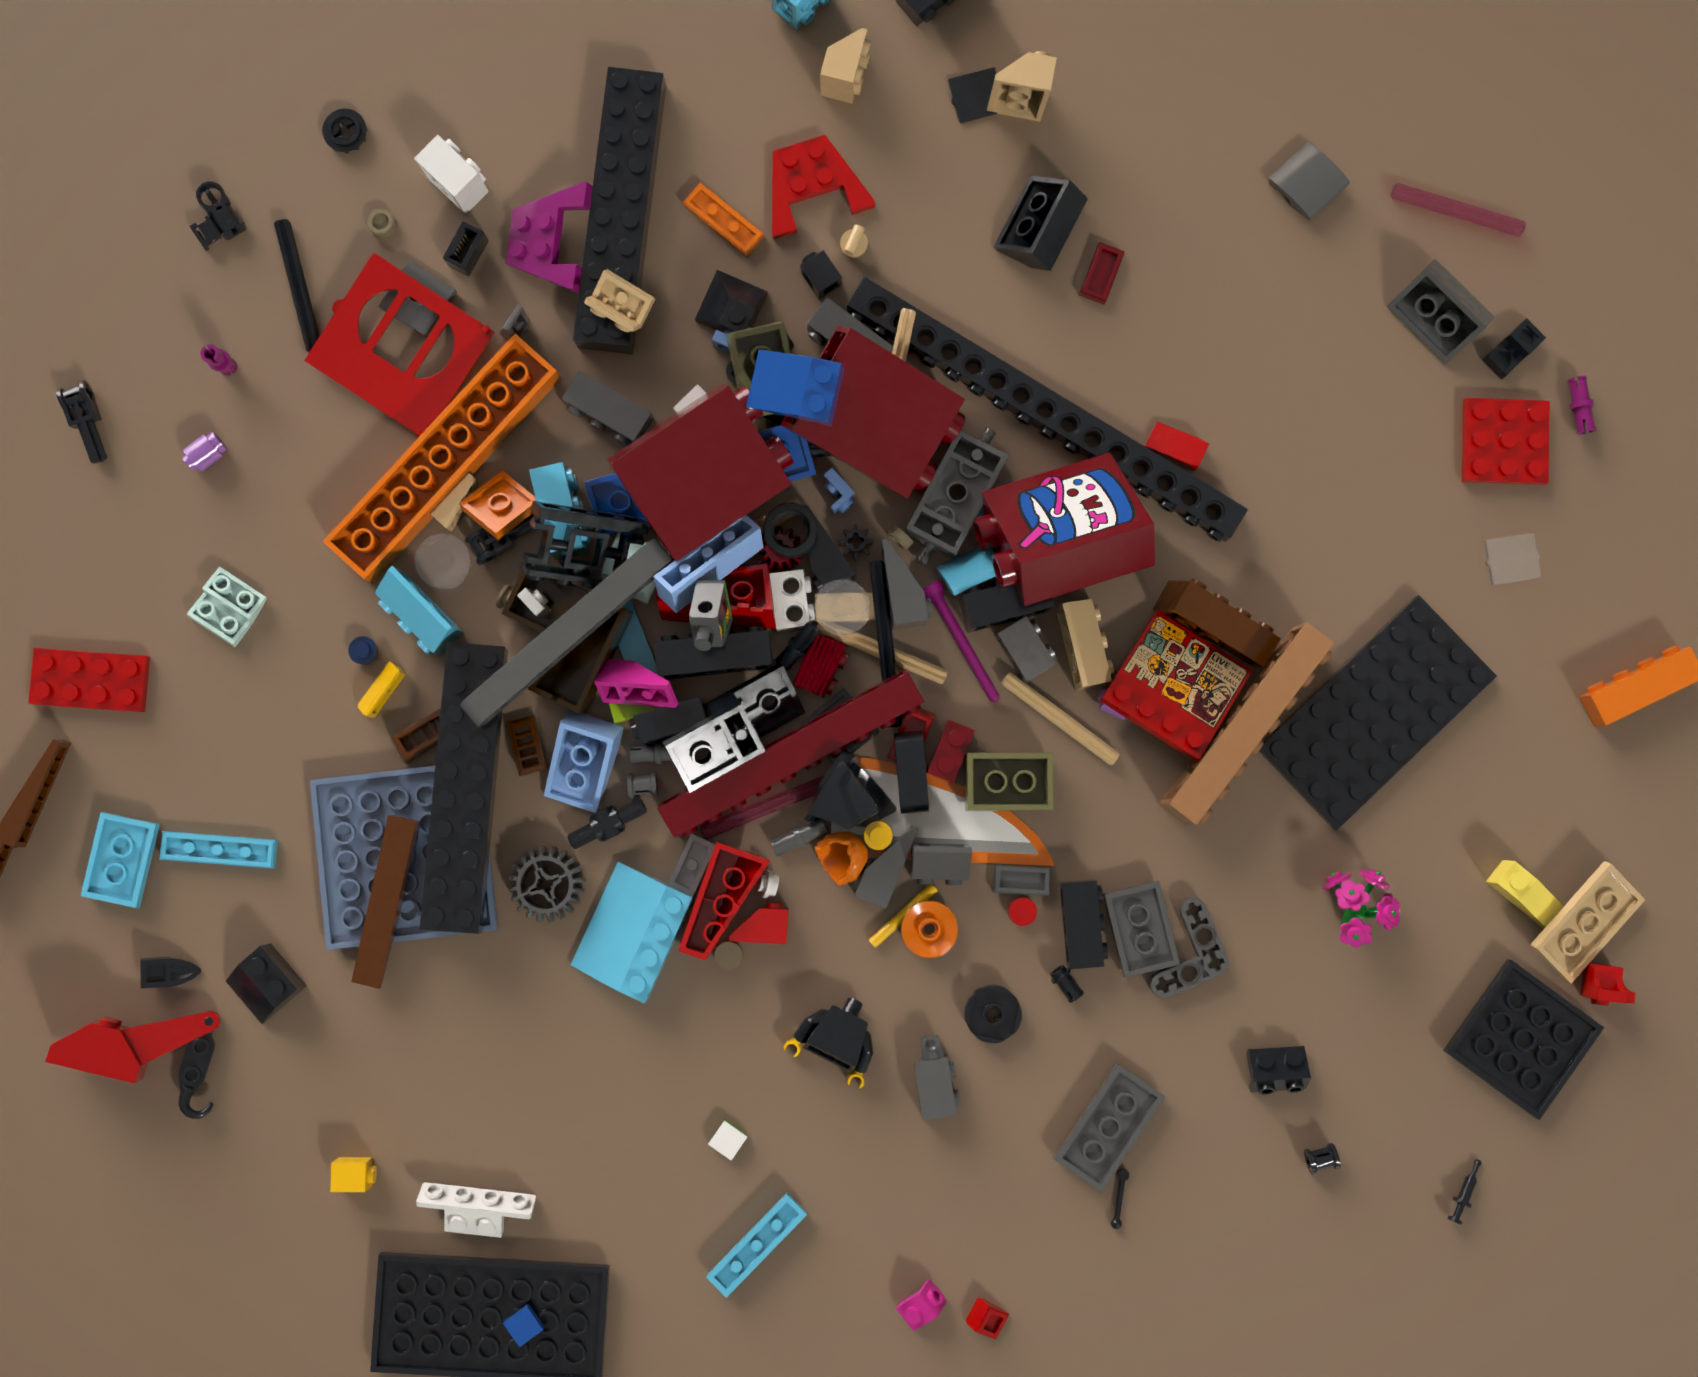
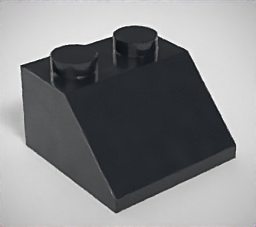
M271 943L259 946L237 965L226 980V983L261 1024H264L307 987Z

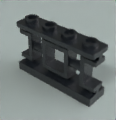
M533 501L531 512L534 516L531 519L530 525L535 529L543 530L538 554L524 552V562H521L520 569L531 580L544 581L545 578L555 579V582L559 584L572 585V582H579L584 587L594 589L609 576L608 574H601L605 558L615 559L612 571L616 570L627 560L630 543L644 545L645 540L643 536H648L650 524L638 517ZM544 520L579 526L567 524L564 540L553 538L555 525ZM599 528L626 533L620 534L617 548L608 547L610 534ZM576 535L597 538L592 562L571 559ZM550 550L561 551L559 564L564 568L546 566Z

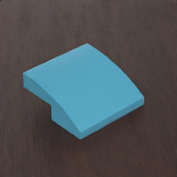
M979 546L935 568L939 577L945 581L949 592L955 596L995 577L991 558L995 553L992 549L982 551Z

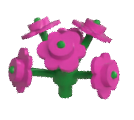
M1363 869L1359 872L1368 882L1366 888L1363 884L1355 885L1353 881H1345L1352 874H1342L1341 871L1331 872L1330 876L1325 878L1327 883L1322 886V889L1325 890L1336 886L1335 896L1339 898L1338 906L1341 909H1345L1344 917L1340 921L1341 934L1339 938L1342 943L1351 944L1354 948H1359L1361 944L1365 945L1372 942L1371 925L1363 924L1364 919L1376 918L1377 922L1380 925H1384L1386 930H1391L1392 927L1398 926L1400 922V905L1396 898L1393 899L1391 893H1383L1382 902H1378L1377 907L1367 909L1365 905L1369 902V894L1374 886L1383 890L1390 888V885L1384 881L1386 877L1380 871L1370 869V871Z

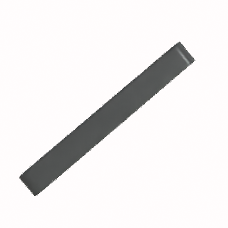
M656 538L651 539L464 699L460 707L478 728L484 726L654 580L653 576L671 564L674 559Z

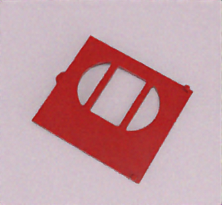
M373 252L344 299H338L333 303L332 311L334 315L304 361L410 429L419 437L448 406L495 332L489 326L483 325ZM398 290L397 296L367 343L363 344L359 334V318L364 306L371 298L381 292ZM407 297H412L439 315L440 318L407 370L402 372L376 355L373 350ZM450 324L454 334V350L450 361L435 375L426 378H415L416 372L441 333Z

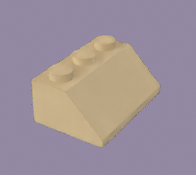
M1042 51L1028 52L995 74L987 111L1040 122L1051 92L1057 57H1052L1050 54Z
M1092 599L1062 603L1056 609L1075 691L1111 682V676L1114 675V667L1111 659L1107 660L1104 649L1108 648L1105 633L1099 630L1098 621H1101V614L1098 605H1093Z

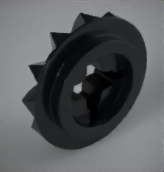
M346 108L338 109L330 113L325 119L322 127L323 138L336 152L340 151L348 154L349 151L359 150V146L366 142V132L368 129L363 117L356 111ZM340 123L347 129L352 127V129L349 130L351 134L350 139L348 137L346 138L344 135H341L342 131L339 125Z

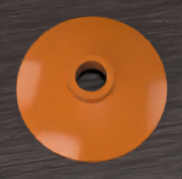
M923 901L915 904L907 911L902 921L901 934L904 943L914 954L924 958H935L947 953L953 947L958 935V924L952 911L945 905L936 901ZM928 923L934 925V931L931 934L924 932V926Z

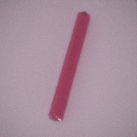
M1396 183L1392 188V199L1519 237L1523 234L1526 227L1524 220L1402 183Z
M825 775L725 815L710 824H703L700 827L701 833L705 839H709L817 795L816 788Z

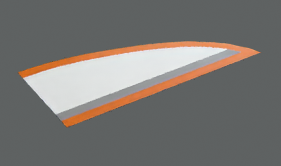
M861 758L859 766L877 782L897 808L896 812L880 820L888 824L892 830L893 836L889 846L913 826L918 828L913 843L968 844L972 847L971 863L1054 866L1051 854L1039 836L1011 811H965V787L957 783H949L926 773L929 811L901 814L896 764L872 758ZM833 822L831 823V834L843 831L857 834L868 850V858H877L888 848L886 847L882 850L870 848L864 840L865 828L855 826L852 829H847ZM911 848L906 860H911Z

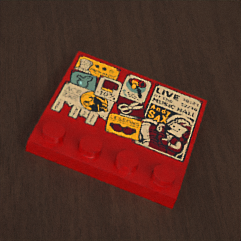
M1157 610L1100 699V702L1197 763L1251 675L1252 670Z

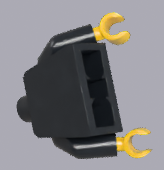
M847 998L843 1009L832 1005L829 1010H818L803 1020L794 1033V1038L789 1039L785 1043L784 1051L789 1044H794L797 1047V1051L793 1057H796L802 1050V1043H805L803 1049L849 1071L847 1075L848 1085H850L853 1077L860 1078L858 1089L864 1086L863 1073L867 1072L873 1056L872 1038L869 1031H867L868 1023L858 1018L863 1004L854 998Z

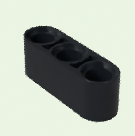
M922 731L894 733L901 814L928 812L929 800Z

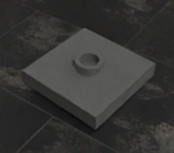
M409 260L402 269L404 273L448 302H451L457 293L454 288ZM389 290L378 307L386 312L397 296L398 290ZM407 297L394 318L427 338L440 317L412 297Z

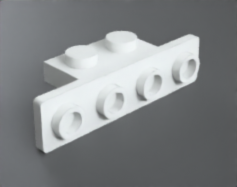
M424 1182L417 1197L416 1205L418 1207L444 1210V1231L501 1238L504 1231V1217L530 1219L535 1206L536 1196Z

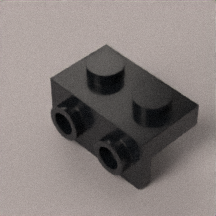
M1305 1046L1249 1049L1246 1053L1251 1076L1250 1092H1258L1261 1095H1269L1275 1091L1287 1090L1289 1093H1298L1307 1088L1311 1075Z

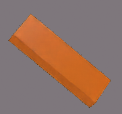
M701 182L682 202L685 208L746 258L764 238V234Z

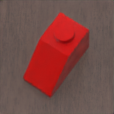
M766 902V907H760L729 935V941L786 944L789 908H783V903Z

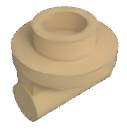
M854 225L853 229L846 231L842 235L840 247L845 255L856 258L863 255L867 250L868 240L863 233L865 229L862 226Z

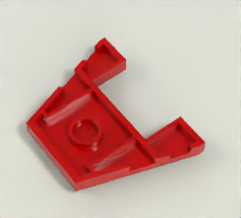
M826 135L773 151V240L797 233L789 205L843 188L852 215L876 207L873 197Z

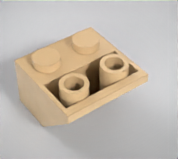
M861 28L827 47L820 73L821 96L853 104L855 95L860 96L864 80L862 78L863 72L868 67L871 54L869 52L871 41L867 40V29Z

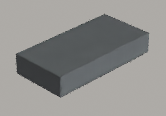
M994 864L993 893L1050 896L1051 867Z

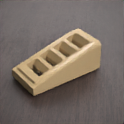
M467 473L431 512V515L449 531H453L463 512L460 502L473 493L478 480L470 473Z

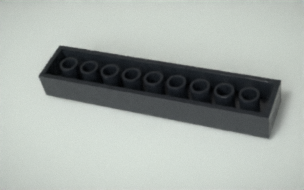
M608 67L573 336V341L577 348L633 355L636 331L625 332L614 325L615 322L608 317H599L590 311L591 307L584 302L586 297L592 296L603 271L607 269L641 289L666 93V82L663 73Z
M447 642L419 930L480 934L483 930L503 710L484 726L478 728L463 711L460 704L507 663L508 650L505 646Z

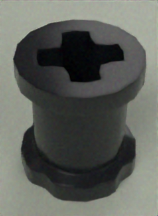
M1333 1143L1327 1144L1325 1148L1313 1151L1309 1148L1304 1150L1306 1165L1311 1175L1317 1174L1319 1170L1331 1167L1340 1169L1341 1167L1339 1155Z

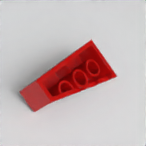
M717 841L678 951L706 960L768 866L770 860Z

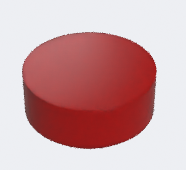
M1018 897L1010 903L1008 915L1015 924L1027 926L1035 920L1037 908L1030 899Z

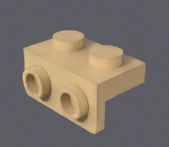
M607 269L603 271L592 296L586 297L584 303L591 307L590 311L595 315L603 318L608 317L615 322L614 325L620 330L633 332L642 328L656 298Z

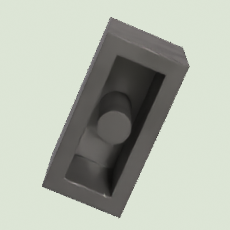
M1027 616L995 635L1020 678L1025 683L1056 665L1053 660L1056 658L1053 649L1048 643L1043 644L1039 637L1042 632L1034 619L1029 621Z

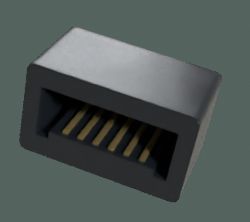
M462 222L443 259L449 267L466 276H470L489 240L483 231L466 222Z

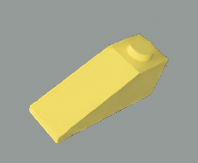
M1502 860L1486 880V883L1543 929L1564 907L1537 878L1516 861Z

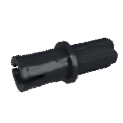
M807 622L795 637H791L788 640L787 647L776 657V663H781L786 671L790 670L798 658L806 654L809 645L819 635V627L812 622Z

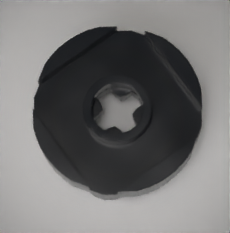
M987 985L976 989L968 998L964 1017L969 1030L979 1040L987 1043H1000L1018 1030L1022 1020V1010L1017 998L1008 989L999 985ZM992 1006H996L997 1011L1001 1013L1000 1018L996 1017L994 1022H990L989 1016L985 1015L986 1010H990Z

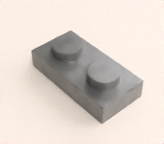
M693 833L690 834L667 885L693 897L708 867L715 843Z

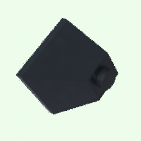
M717 270L695 321L723 333L725 330L734 332L748 329V327L752 328L768 291Z

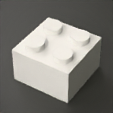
M437 135L414 160L426 178L466 215L489 192L484 184L486 178L480 173L481 169L470 158L466 160L460 154L461 150L450 139L444 141Z

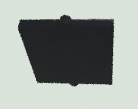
M995 67L948 79L953 97L951 103L955 105L960 123L997 114L996 112L987 111L995 74H997Z

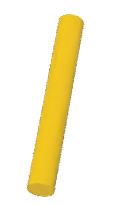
M929 884L868 939L875 948L879 946L902 925L905 914L912 906L928 901L938 892L934 885Z

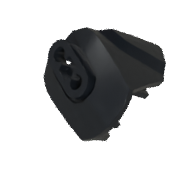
M845 750L839 755L816 788L818 794L815 796L804 820L812 822L821 818L847 829H852L855 826L865 828L869 823L880 821L893 814L897 808L877 782L859 766L862 757Z

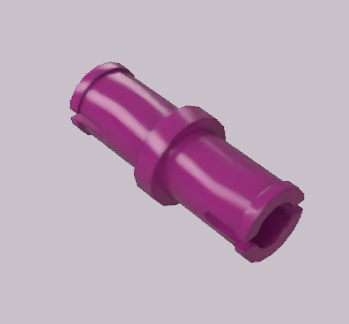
M211 344L207 345L209 349L205 348V346L201 349V358L208 363L211 369L227 376L231 375L229 371L233 374L236 372L237 363L225 350L218 349Z
M1577 376L1579 388L1575 377L1568 379L1572 398L1570 409L1575 414L1577 434L1583 435L1586 434L1585 422L1589 433L1596 431L1592 413L1594 402L1589 397L1587 376Z

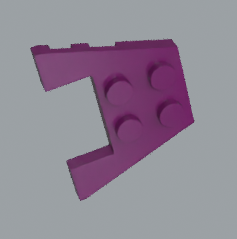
M587 181L581 182L512 209L505 264L558 286L565 287L573 292H579L582 267L577 264H558L564 211L590 210L593 185Z

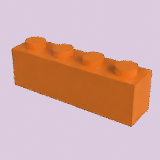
M1678 645L1672 646L1662 651L1663 656L1656 660L1651 657L1637 663L1638 669L1629 672L1626 669L1612 675L1613 681L1607 684L1601 681L1587 688L1588 693L1580 696V699L1594 727L1607 726L1697 682L1698 659L1692 647L1679 648Z

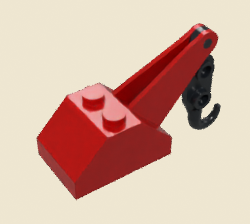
M207 1011L128 1028L121 1026L122 1020L111 1017L100 1018L99 1021L89 1023L51 1044L45 1062L135 1084L143 1079L148 1062L188 1043L178 1074L180 1086L178 1105L180 1111L186 1117L200 1119L211 1112L214 1104L209 1102L203 1110L196 1111L191 1108L190 1100L193 1093L206 1078L215 1049V1042L211 1033L218 1028L221 1019L217 1012Z

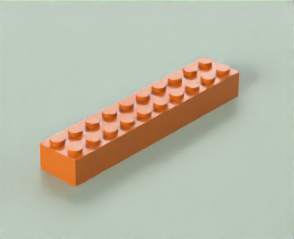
M514 334L322 542L364 580L373 584L433 519L431 512L467 473L473 475L562 379L557 370L517 334Z

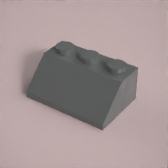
M1436 259L1387 305L1445 364L1478 336L1495 317Z

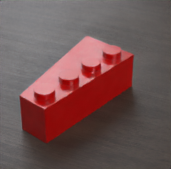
M768 563L737 567L721 579L725 580L733 619L732 626H762L763 628L776 629ZM656 589L657 604L662 620L690 622L689 613L692 602L676 613L658 596Z

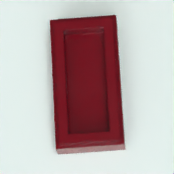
M1099 242L1079 296L1105 305L1125 251Z

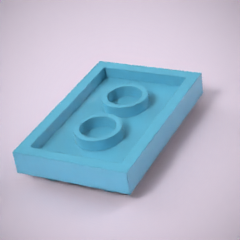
M100 812L80 896L140 908L160 824Z

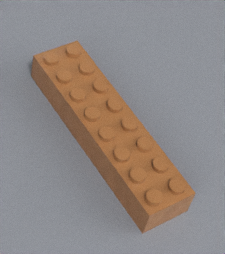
M1308 622L1293 627L1272 654L1265 668L1262 667L1227 713L1197 763L1194 761L1190 762L1159 804L1186 825H1197L1199 822L1203 824L1212 813L1211 805L1216 799L1218 801L1222 800L1230 788L1227 784L1233 777L1238 778L1247 766L1244 762L1249 755L1254 756L1264 744L1261 739L1267 732L1272 733L1280 724L1281 719L1278 717L1283 710L1286 709L1288 711L1298 700L1296 693L1301 687L1306 688L1314 679L1315 674L1312 672L1318 664L1322 666L1332 655L1330 648L1334 642Z

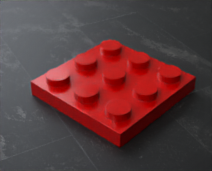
M1465 398L1463 400L1462 482L1548 484L1550 401Z

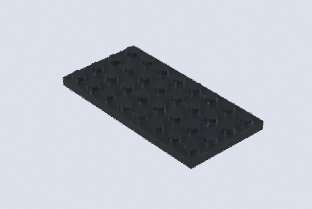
M1417 595L1264 741L1259 752L1333 830H1338L1488 686L1497 675L1422 597Z
M381 1252L378 1255L370 1372L450 1377H603L610 1265ZM529 1304L545 1328L519 1347L503 1322L522 1307Z

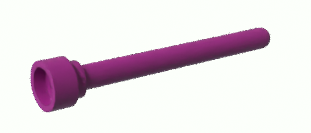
M939 579L923 588L925 599L930 598L931 603L934 602L988 699L991 702H997L999 694L944 599L945 593L943 590L945 588Z

